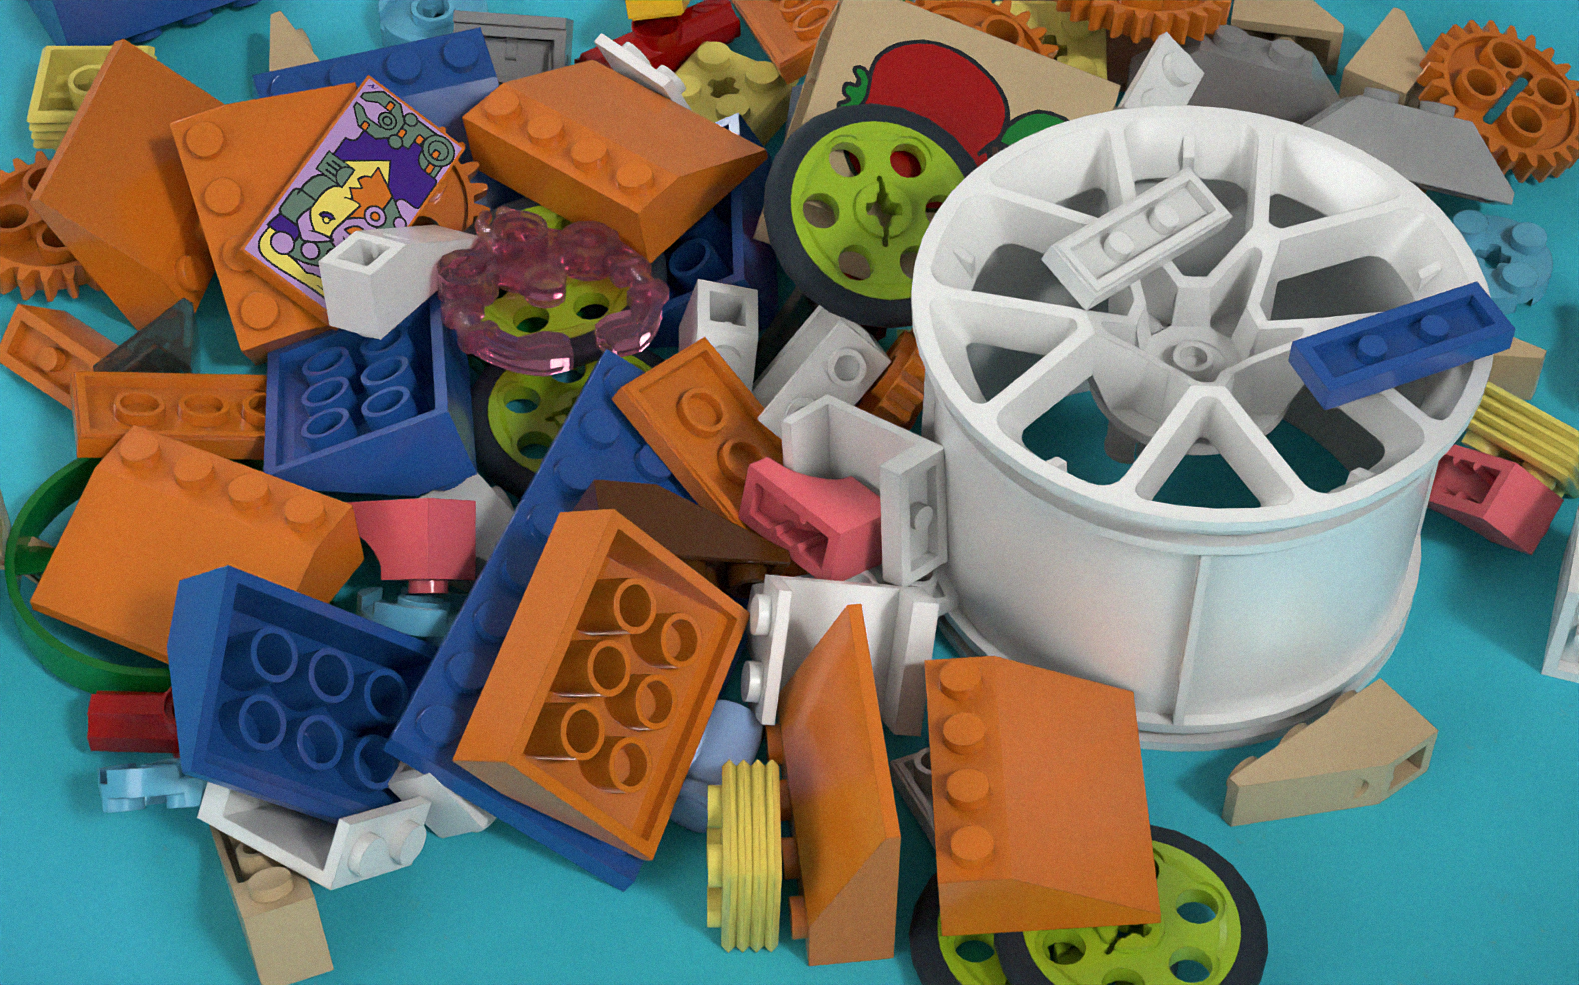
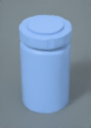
M716 700L670 815V819L678 825L693 832L707 833V785H722V766L729 759L736 766L743 759L750 766L752 765L765 737V725L760 724L755 717V713L749 708L732 701Z

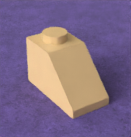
M1234 0L1230 25L1244 30L1250 36L1261 39L1292 41L1300 45L1304 50L1313 52L1325 74L1336 76L1344 25L1314 0Z
M1394 7L1345 66L1339 91L1340 99L1356 95L1363 96L1365 87L1397 93L1400 95L1398 104L1419 109L1421 101H1419L1418 97L1426 87L1417 83L1416 78L1423 71L1419 64L1425 57L1426 52L1403 10Z

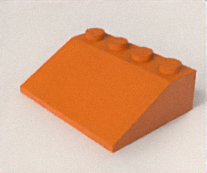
M121 39L115 41L29 203L138 331L194 317L215 272L214 263L169 123L225 104L127 40Z
M595 60L504 82L462 117L473 161H478L480 165L478 170L647 265H650L768 158L766 149Z
M355 82L230 103L169 123L241 352L256 366L268 362V352L332 330V328L238 261L234 256L358 89Z
M133 425L95 467L30 599L32 609L169 664L167 643L180 580L229 565L329 604L364 561L353 505Z
M615 509L560 512L452 761L501 794L637 858L652 861L750 618V612Z
M850 604L844 608L779 692L775 726L765 725L767 762L773 759L781 766V822L788 821L790 837L781 838L784 880L796 879L799 896L788 897L792 940L805 939L809 966L894 958L901 835L862 604Z
M997 656L924 660L942 936L1161 923L1134 692Z

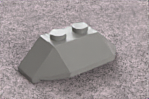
M1219 25V29L1215 30L1214 35L1205 33L1203 41L1186 36L1185 44H1178L1204 72L1187 105L1258 113L1301 125L1341 100L1314 53L1304 50L1300 45L1284 39L1269 41L1250 36L1236 26ZM1151 48L1131 58L1126 91Z
M1365 87L1363 96L1344 97L1301 124L1363 150L1393 168L1418 188L1489 205H1512L1515 193L1474 123L1454 118L1455 107L1437 102L1421 101L1419 109L1398 104L1400 95L1397 93Z

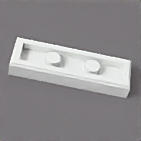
M1188 166L1052 244L1041 260L1087 311L1220 232L1233 216Z

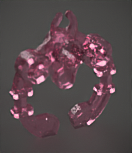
M506 206L498 207L495 213L497 218L493 221L492 226H490L493 219L491 212L482 210L474 225L480 241L472 249L454 250L443 255L437 263V292L439 300L442 301L441 320L446 327L456 329L458 332L457 344L460 349L466 354L473 353L488 363L526 375L546 377L573 370L574 353L569 337L561 332L540 331L516 337L501 330L497 323L492 320L481 322L485 317L484 307L493 304L499 295V288L521 294L529 304L535 307L552 308L562 304L566 299V274L570 278L582 281H597L609 277L613 285L619 289L629 286L627 304L631 309L606 315L595 324L596 347L603 353L608 349L620 357L640 353L651 343L658 332L662 320V306L669 300L668 286L662 280L652 277L651 264L647 258L639 255L631 247L621 242L618 232L611 227L592 220L577 221L564 227L563 230L548 228L546 221L535 213L516 211Z

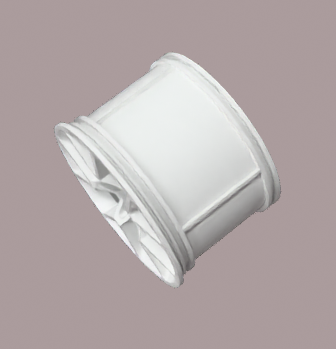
M1191 105L1127 108L1083 116L1027 136L996 153L972 171L950 193L935 213L923 236L914 265L911 290L913 331L919 355L925 366L921 437L944 447L948 561L942 565L960 598L958 607L938 617L937 624L947 641L960 657L997 656L1134 692L1140 749L1171 752L1214 751L1244 747L1284 736L1290 729L1300 723L1310 725L1328 713L1333 703L1344 693L1350 690H1355L1358 693L1373 680L1391 657L1398 644L1412 607L1421 563L1420 533L1438 462L1468 427L1480 405L1490 376L1494 354L1325 411L1288 362L1292 341L1476 281L1490 296L1487 282L1474 253L1461 232L1441 208L1416 185L1390 166L1363 150L1331 135L1294 122L1263 114ZM1189 166L1233 217L1220 232L1085 311L1041 260L1048 248ZM1091 391L1098 408L1109 420L1108 432L1104 442L1106 454L1114 461L1126 464L1133 463V465L1118 482L1111 485L1091 484L1067 473V462L1058 456L1044 461L1023 444V431L1064 397ZM1282 419L1294 425L1332 453L1350 472L1346 484L1327 493L1316 492L1308 488L1266 438L1267 434ZM1136 443H1137L1136 454H1135V455H1136L1138 458H1137L1136 461L1134 462V460H1135V458H1134L1135 445H1136ZM1221 454L1258 499L1261 507L1214 509L1179 506L1152 500L1185 455Z

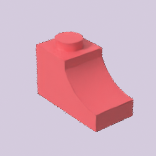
M1454 444L1438 462L1427 508L1467 526L1490 542L1532 555L1542 537L1547 533L1550 523L1564 500L1516 462Z
M769 457L749 464L738 518L766 540L788 550L790 559L816 579L845 581L861 574L865 570H870L882 564L880 497L852 476L844 479L812 477L790 470Z
M416 498L345 502L353 505L359 536L368 543L378 558L381 566V580L408 581V594H448V581L475 580L476 501Z

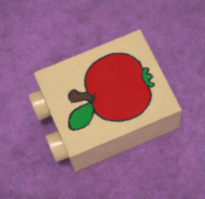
M838 0L820 32L785 142L793 132L815 116L841 106L873 103L901 107L930 119L953 135L971 155L977 167H979L996 153L1046 128L1083 116L1113 111L1121 85L902 0ZM838 149L829 154V162L837 174L844 177H854L860 174V163L853 153ZM907 151L891 153L890 162L896 173L906 178H915L920 175V163L913 154ZM877 199L867 213L868 215L878 217L880 226H883V231L893 215H887L882 212L881 204L877 203ZM811 200L803 204L804 216L810 224L818 228H828L834 225L835 216L828 204L819 200ZM935 201L926 205L925 213L930 223L935 213L943 204L942 202ZM763 206L753 238L770 244ZM845 252L839 255V268L842 272L863 280L869 277L870 267L862 255L855 252ZM914 252L902 254L900 257L901 269L911 279H913L914 265L918 253Z

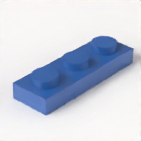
M1478 281L1292 341L1288 362L1325 411L1510 349L1516 329Z

